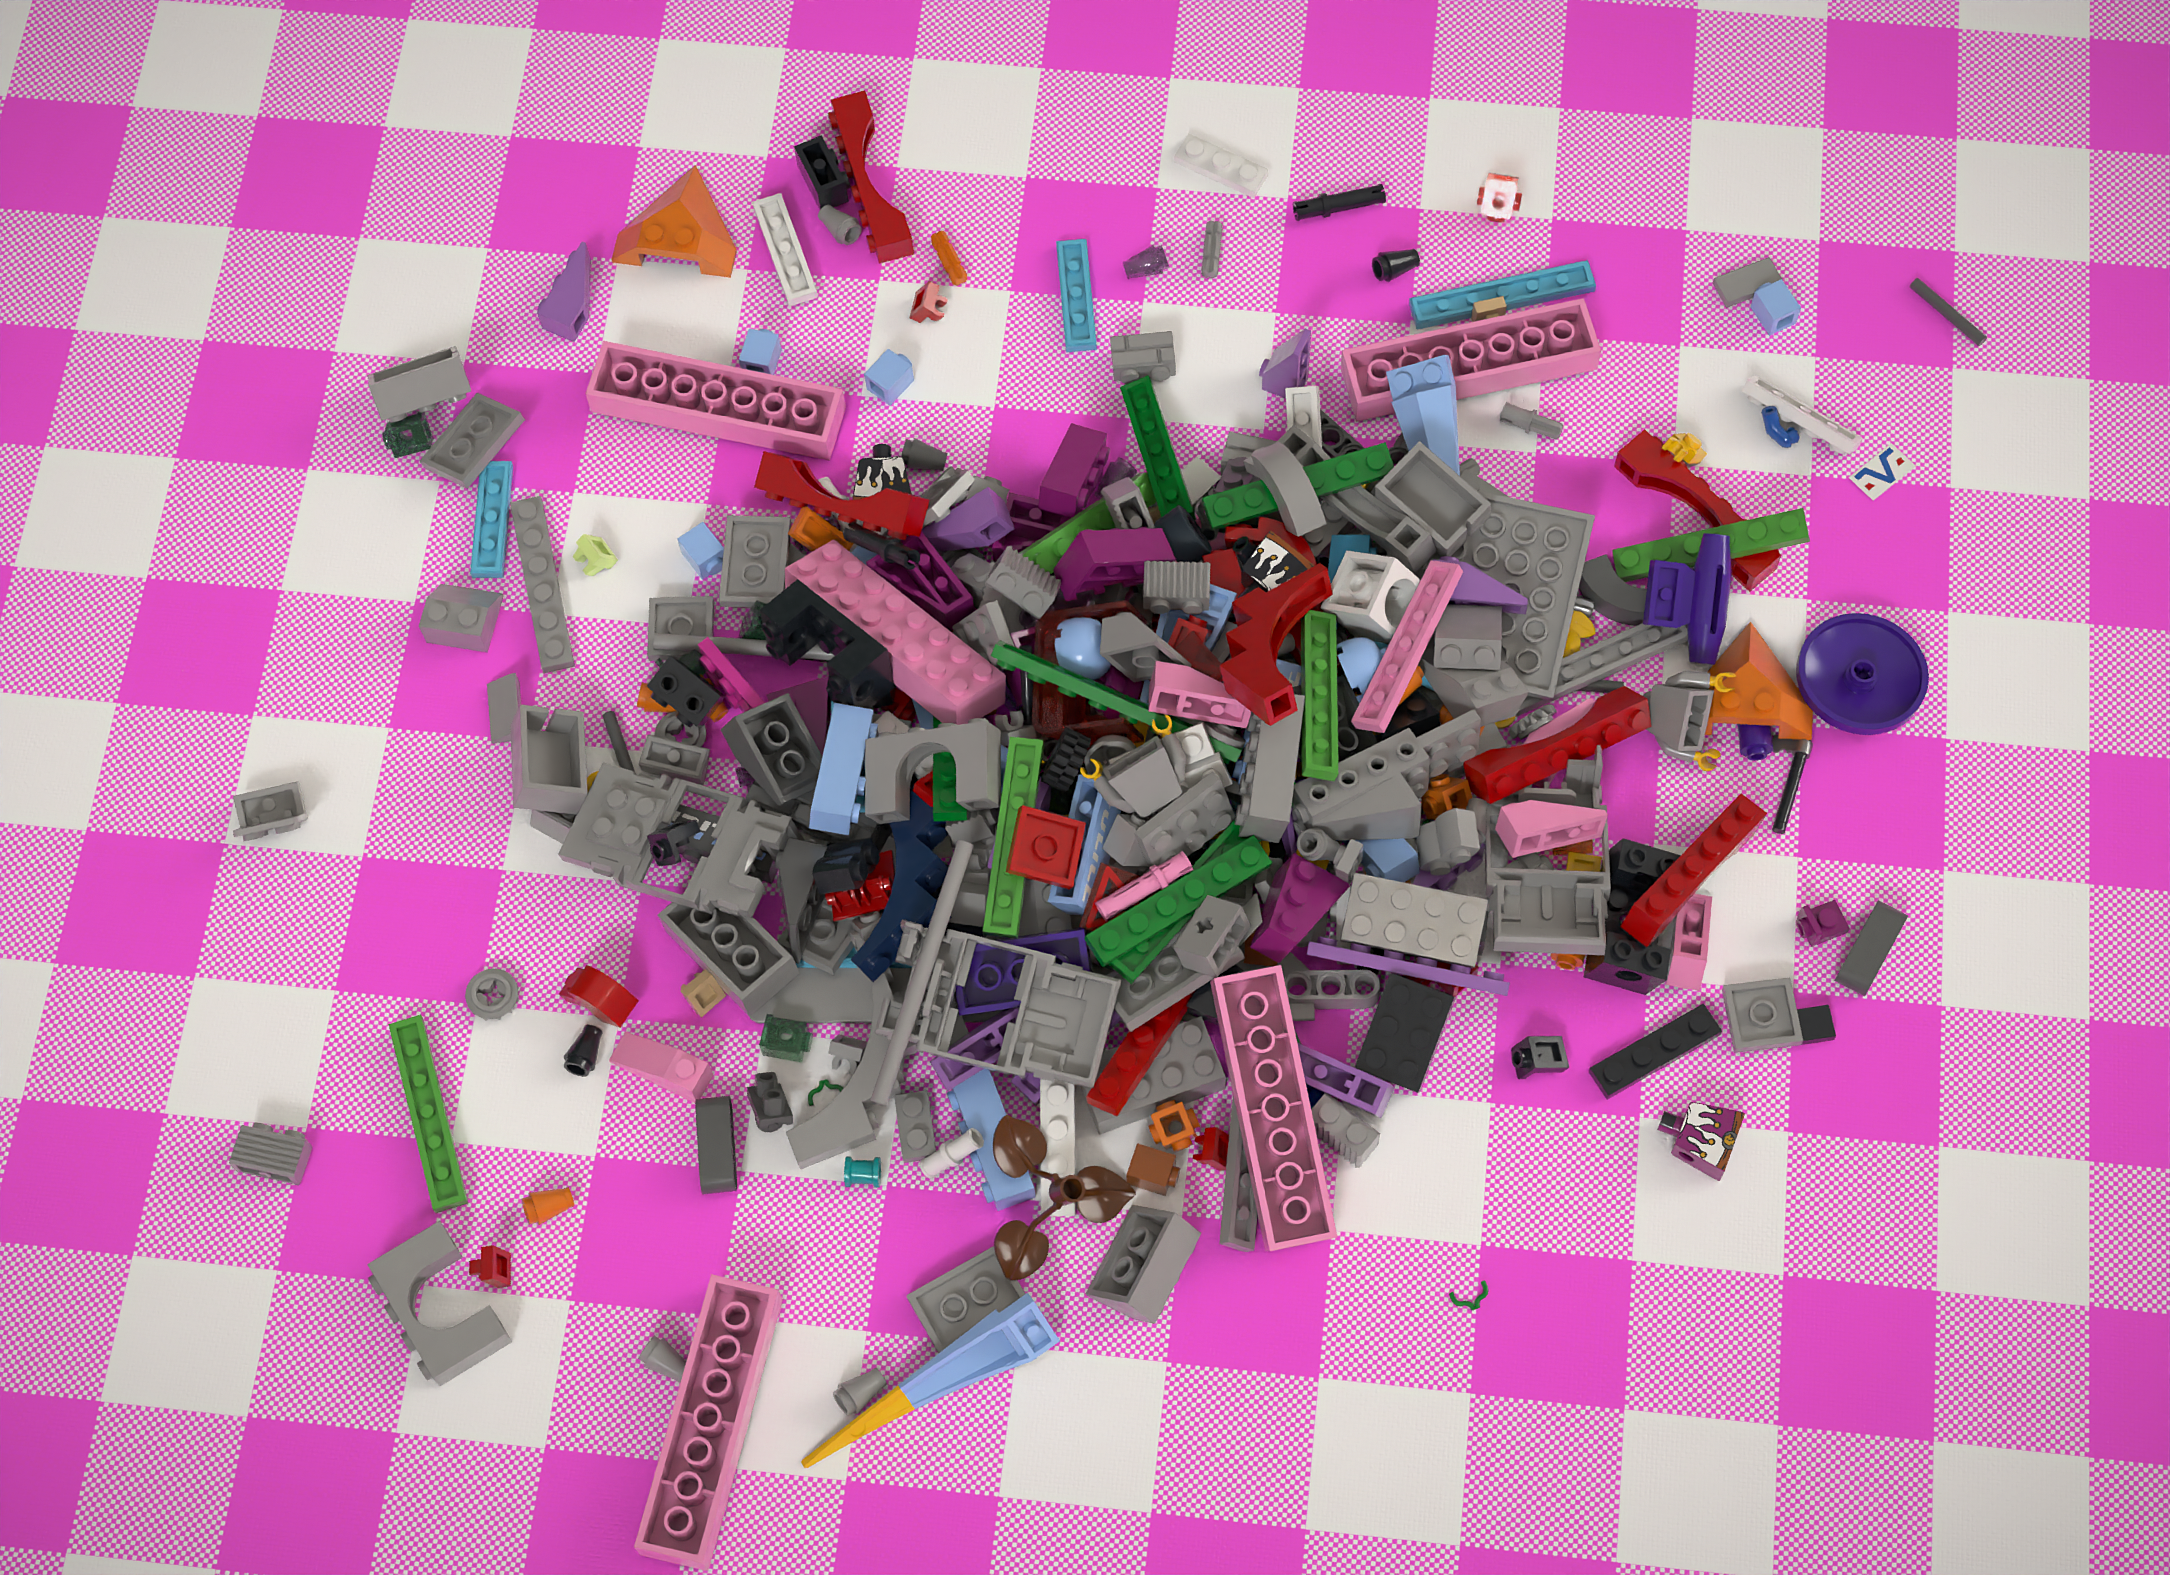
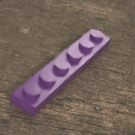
M1318 936L1317 943L1309 941L1307 955L1504 996L1508 995L1510 982L1503 981L1504 974L1484 970V975L1481 977L1471 975V968L1451 964L1450 970L1437 968L1438 961L1418 957L1417 962L1413 963L1403 961L1404 954L1384 950L1383 956L1370 954L1371 947L1351 943L1350 949L1337 947L1338 940Z

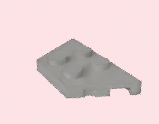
M953 466L948 467L920 496L930 500L923 527L933 521L937 523L943 520L951 512L949 507L960 502L969 494L967 489L975 479L968 470L954 469ZM887 529L882 535L887 538L891 537L887 535L889 529Z

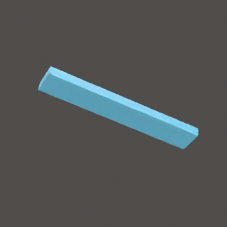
M1586 260L1409 298V306L1416 329L1418 330L1469 319L1472 316L1474 302L1503 296L1507 306L1506 310L1595 292L1596 284L1589 262Z

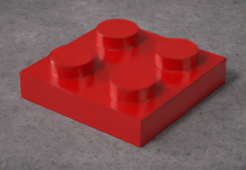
M1024 805L1018 808L1006 873L1071 889L1074 886L1086 822Z

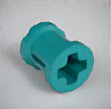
M846 1156L844 1166L845 1187H851L852 1184H873L874 1188H880L881 1158L853 1160L852 1157Z

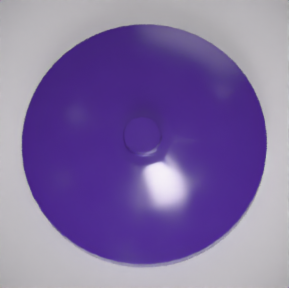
M1843 614L1824 621L1808 635L1799 652L1796 663L1798 687L1810 709L1831 726L1853 734L1876 735L1901 727L1918 711L1925 698L1929 684L1927 662L1915 640L1895 623L1871 614Z

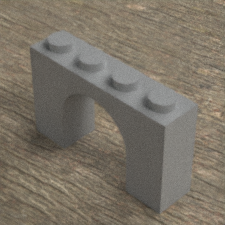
M974 718L970 719L967 724L942 723L938 725V728L927 730L915 727L908 729V733L882 732L878 734V737L865 739V815L879 824L910 820V782L912 775L921 761L938 752H950L954 757L956 764V802L969 811L1000 807L1001 730L986 719Z
M441 1221L436 1222L367 1264L373 1274L368 1277L377 1295L384 1293L389 1301L384 1306L385 1310L394 1324L400 1321L405 1329V1332L400 1334L410 1352L416 1349L422 1359L417 1363L420 1371L427 1381L433 1378L439 1386H442L512 1343L508 1333L490 1305L461 1323L446 1329L429 1328L418 1321L415 1312V1301L422 1285L433 1275L463 1258Z

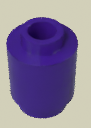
M1737 724L1741 755L1749 760L1758 761L1765 759L1773 751L1771 726Z

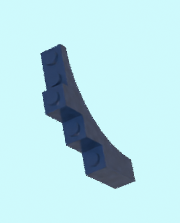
M911 788L910 820L889 823L896 846V872L891 895L871 935L851 958V961L873 983L896 960L903 934L900 927L901 921L906 920L922 924L925 928L929 927L937 900L931 894L943 884L948 871V867L933 852L935 847L948 835L945 829L946 821H934L933 807L925 803Z

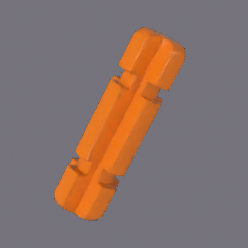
M939 231L932 234L931 243L938 252L937 255L945 271L949 273L952 284L958 286L961 283H965L967 281V273L964 267L961 266V261L952 244L949 243L946 232Z

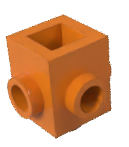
M1448 774L1432 777L1428 784V791L1421 797V806L1427 819L1436 820L1439 815L1454 808L1465 810L1469 799L1472 798L1468 780L1449 777Z
M1175 1100L1157 1106V1112L1151 1114L1154 1124L1148 1126L1155 1144L1162 1143L1166 1150L1172 1148L1174 1152L1193 1145L1191 1139L1197 1137L1195 1128L1200 1127L1193 1108L1187 1110L1183 1102L1176 1104ZM1175 1121L1180 1122L1182 1125L1181 1131L1177 1134H1173L1169 1130L1170 1124Z

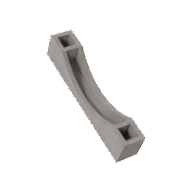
M1295 425L1277 441L1284 444L1292 452L1302 467L1331 459L1315 441ZM1362 486L1321 497L1362 532L1370 535L1372 540L1414 574L1437 551L1431 535L1407 515L1399 513L1378 500Z

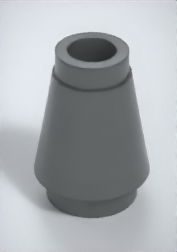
M914 438L913 441L905 440L901 457L904 458L908 469L943 471L948 453L942 452Z

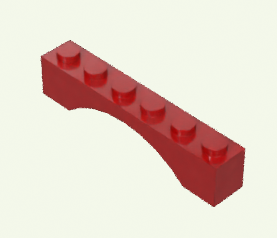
M866 91L831 99L832 112H828L830 126L832 130L837 129L839 136L835 137L839 154L845 153L847 160L843 161V166L848 179L853 178L855 184L851 186L854 203H860L862 210L858 211L862 228L868 227L870 235L866 236V241L870 254L876 252L879 264L914 255L912 236L905 214L890 205L879 195L865 171L867 150L875 133L873 113Z
M1645 429L1617 452L1614 467L1634 486L1662 492L1686 503L1698 512L1711 528L1747 520L1742 519L1734 512L1731 504L1726 499L1719 498L1710 490V486L1703 478L1696 477L1683 460L1681 462L1675 461L1673 459L1674 456L1668 450L1662 449L1664 443L1657 436L1649 434ZM1778 549L1731 559L1732 576L1751 592L1777 569L1781 554Z
M763 451L754 488L766 491V498L783 502L784 497L790 499L789 505L802 508L808 507L809 504L814 506L813 511L815 513L829 517L832 516V512L839 514L837 520L847 523L857 522V520L864 521L863 528L881 532L883 527L889 529L888 536L906 540L907 535L920 537L930 501L926 498L889 488L862 499L843 500L833 495L821 485L806 462Z
M1622 686L1597 698L1594 706L1583 718L1557 734L1524 745L1490 749L1464 761L1465 776L1471 792L1487 803L1492 804L1567 768L1568 759L1583 760L1594 755L1597 745H1600L1601 749L1604 750L1652 727L1648 699L1630 688Z
M1741 793L1634 903L1620 927L1644 946L1648 947L1663 932L1702 884L1727 859L1737 854L1754 836L1767 812Z

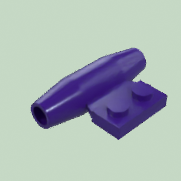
M1703 533L1693 569L1685 565V563L1650 560L1643 625L1678 628L1687 624L1688 656L1691 663L1715 665L1726 628L1732 577L1730 536Z

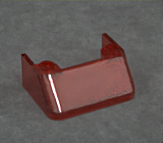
M1127 600L1049 611L1043 614L1036 623L1034 655L1059 665L1055 650V638L1061 637L1062 629L1057 630V628L1064 620L1085 617L1098 620L1102 624V619L1116 616L1121 612H1131L1146 626L1147 620ZM1046 681L1045 684L1033 682L1032 724L1034 729L1043 737L1058 740L1064 729L1068 727L1091 738L1090 747L1098 738L1110 734L1127 737L1133 743L1144 742V735L1124 717L1108 719L1103 715L1090 716L1088 698L1079 694L1076 697L1065 695L1057 690L1058 685Z

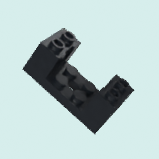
M797 579L760 609L761 628L765 633L767 641L766 649L776 660L781 659L791 666L817 644L823 652L834 655L827 662L828 673L831 676L828 678V681L833 688V703L870 709L894 689L888 649Z
M1624 838L1609 849L1611 890L1609 901H1607L1608 917L1605 919V954L1587 955L1584 978L1643 995L1648 994L1667 980L1671 949L1658 945L1659 936L1648 947L1644 946L1620 927V916H1627L1634 903L1681 855ZM1603 857L1600 872H1603Z

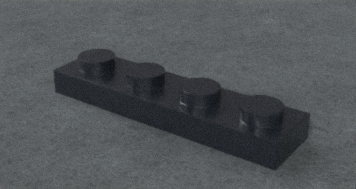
M1703 1003L1590 1067L1589 1074L1608 1100L1721 1035L1722 1030Z

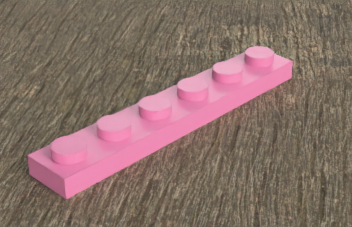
M1430 561L1351 720L1356 729L1380 733L1385 732L1463 574L1459 564Z

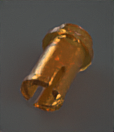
M1593 840L1552 848L1553 856L1568 855L1569 852L1593 854Z

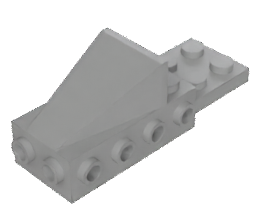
M1473 709L1417 738L1411 729L1407 728L1339 762V774L1335 781L1309 777L1295 784L1292 797V814L1294 819L1293 825L1298 836L1303 831L1316 827L1323 830L1333 840L1413 839L1418 837L1420 834L1421 802L1419 798L1428 791L1429 776H1438L1449 766L1459 761L1469 760L1478 752L1481 718Z

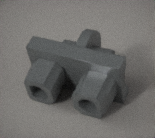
M765 1072L755 1074V1086L747 1087V1097L755 1115L757 1127L763 1132L771 1133L780 1129L783 1124H793V1114L782 1086L778 1083L776 1073Z

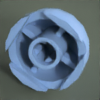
M1082 617L1064 620L1058 625L1057 630L1062 629L1061 637L1055 638V650L1059 666L1094 681L1101 678L1112 665L1100 655L1102 624L1098 620Z
M1355 637L1337 644V651L1341 653L1337 656L1352 689H1356L1357 694H1361L1356 697L1359 703L1387 649L1385 647L1380 650L1373 640L1366 637Z

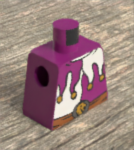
M1690 1102L1684 1118L1664 1111L1657 1130L1676 1137L1671 1151L1673 1156L1711 1178L1720 1181L1728 1164L1745 1113Z

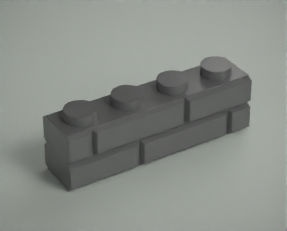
M755 780L746 796L748 804L750 800H755L764 812L765 810H770L790 816L799 831L831 844L872 838L875 845L884 824H879L867 817L865 813H860L858 824L851 823L849 835L809 829L811 806L815 790L778 806Z

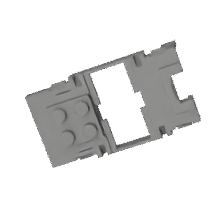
M1600 745L1596 747L1594 760L1568 759L1566 775L1563 782H1561V789H1549V782H1544L1543 788H1532L1531 784L1492 804L1487 803L1485 884L1486 896L1490 897V914H1493V951L1582 955L1605 954V919L1608 917L1607 901H1609L1611 890L1607 820L1602 837H1600L1602 838L1603 872L1491 868L1490 834H1498L1495 828L1500 808L1510 803L1535 800L1601 809L1607 812V805H1599V803L1602 804L1600 779L1603 767Z
M603 762L558 855L565 862L592 869L597 874L613 877L615 882L621 887L710 914L717 907L720 911L752 918L766 889L760 879L748 876L749 871L754 873L756 870L753 865L756 856L762 857L763 855L760 849L761 845L766 848L775 862L778 851L785 849L789 838L805 840L792 821V817L770 810H765L764 812L755 800H750L748 804L744 797L679 778H674L672 781L665 774H662L660 779L642 773L637 775L634 771ZM687 791L727 804L711 835L712 838L717 840L709 857L701 856L684 894L681 895L642 882L654 859L650 852L647 835L671 824Z
M902 920L900 927L903 934L895 961L912 966L905 992L906 996L928 928L923 927L922 924ZM947 929L908 1042L917 1044L915 1049L917 1052H927L933 1056L1008 1075H1018L1024 1079L1026 1073H1034L1033 1077L1054 1082V1079L1087 1088H1094L1121 980L1082 970L1083 967L1064 962L1062 965L1056 964V956ZM976 943L1025 955L1014 1000L1021 1001L1015 1024L1010 1022L1007 1024L997 1065L948 1053L959 1011L958 1009L951 1008L957 985L962 987L966 985ZM886 998L883 999L875 1034L885 1036L887 1040H891L902 1003Z

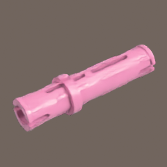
M1181 851L1168 861L1158 866L1154 864L1149 867L1147 873L1116 890L1109 896L1095 902V905L1103 919L1107 922L1118 913L1128 909L1150 894L1168 887V884L1175 879L1191 872L1193 867L1185 853Z

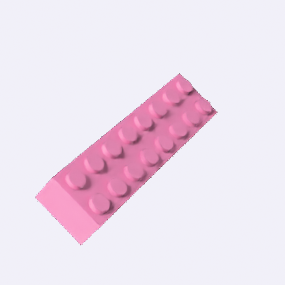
M1582 298L1344 349L1341 356V372L1357 422L1395 413L1391 403L1393 399L1386 374L1390 370L1441 355H1449L1456 384V400L1597 370L1601 348L1585 300Z
M603 341L585 393L590 410L593 413L829 461L846 409L842 388Z
M832 540L785 568V589L797 579L886 647L888 649L894 684L940 722L957 725L967 724L970 719L982 718L1005 703L1006 675L837 541Z
M1278 965L1213 978L1210 984L1265 1251H1274L1338 1238L1282 966Z
M711 1274L634 1548L639 1555L700 1570H709L783 1301L778 1289Z

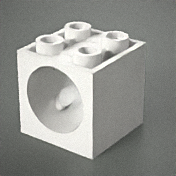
M1346 551L1331 583L1333 595L1325 599L1320 608L1326 613L1335 614L1336 621L1354 637H1366L1376 642L1389 644L1421 580L1395 557Z

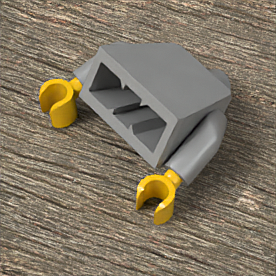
M1683 671L1667 678L1665 684H1655L1652 687V691L1643 694L1648 699L1652 726L1646 730L1655 735L1656 741L1666 755L1690 763L1693 760L1697 761L1703 771H1711L1717 767V765L1709 763L1706 757L1718 759L1721 756L1718 750L1711 748L1704 753L1698 752L1702 751L1714 693L1713 690L1709 689V686H1715L1720 692L1734 690L1735 688H1726L1722 684L1724 676L1736 677L1734 673L1724 672L1717 676H1710V673Z
M1165 714V718L1169 725L1164 730L1158 729L1154 719L1152 721L1153 731L1157 735L1162 736L1161 741L1158 736H1155L1104 769L1098 760L1090 759L1096 766V771L1092 775H1089L1084 767H1080L1082 776L1095 781L1094 787L1110 806L1127 813L1136 811L1143 818L1153 812L1158 814L1171 804L1172 800L1182 794L1179 784L1185 779L1186 756L1176 734L1171 733L1172 720L1168 715Z

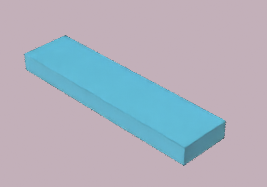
M1087 240L1056 241L1066 352L1097 350Z
M490 461L479 474L470 570L472 578H504L513 477L512 461Z

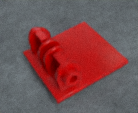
M892 850L879 853V863L875 870L868 874L861 888L825 894L827 904L829 906L832 905L833 921L885 909L891 895L895 877Z

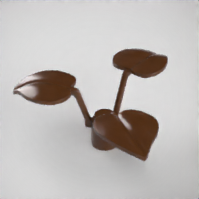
M1005 1115L1000 1119L993 1137V1155L998 1167L1011 1178H1019L1029 1170L1035 1176L1051 1180L1049 1196L1054 1202L1051 1207L1033 1220L1029 1227L1020 1220H1013L1002 1225L995 1236L994 1250L996 1258L1005 1277L1015 1281L1030 1276L1045 1262L1049 1251V1240L1045 1234L1034 1230L1037 1225L1056 1210H1060L1062 1206L1077 1202V1209L1085 1219L1093 1223H1104L1117 1216L1122 1208L1136 1195V1192L1118 1174L1101 1166H1088L1080 1170L1076 1175H1068L1061 1178L1057 1173L1051 1174L1036 1169L1034 1166L1042 1163L1047 1153V1143L1043 1133L1029 1122Z

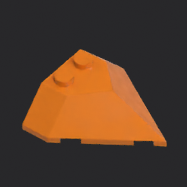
M696 165L618 233L611 259L612 263L642 266L645 254L698 261L701 274L731 278L737 250Z
M1750 621L1719 657L1715 665H1712L1707 673H1710V676L1732 672L1736 677L1724 676L1722 684L1726 688H1735L1732 691L1720 692L1715 686H1709V689L1713 690L1714 693L1705 735H1712L1713 723L1779 726L1778 739L1812 740L1813 711L1805 702L1797 685Z

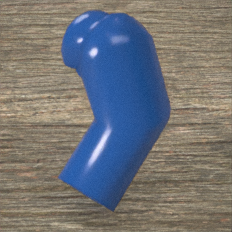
M1768 406L1762 409L1761 414L1767 435L1784 448H1790L1791 444L1798 443L1800 439L1798 431L1794 427L1785 430L1781 426L1775 406Z

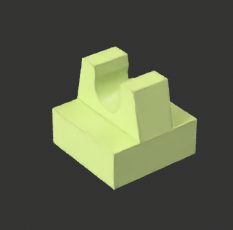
M583 534L576 541L578 549L573 558L575 561L582 563L588 559V565L582 570L585 575L594 576L604 568L611 569L618 561L601 537Z

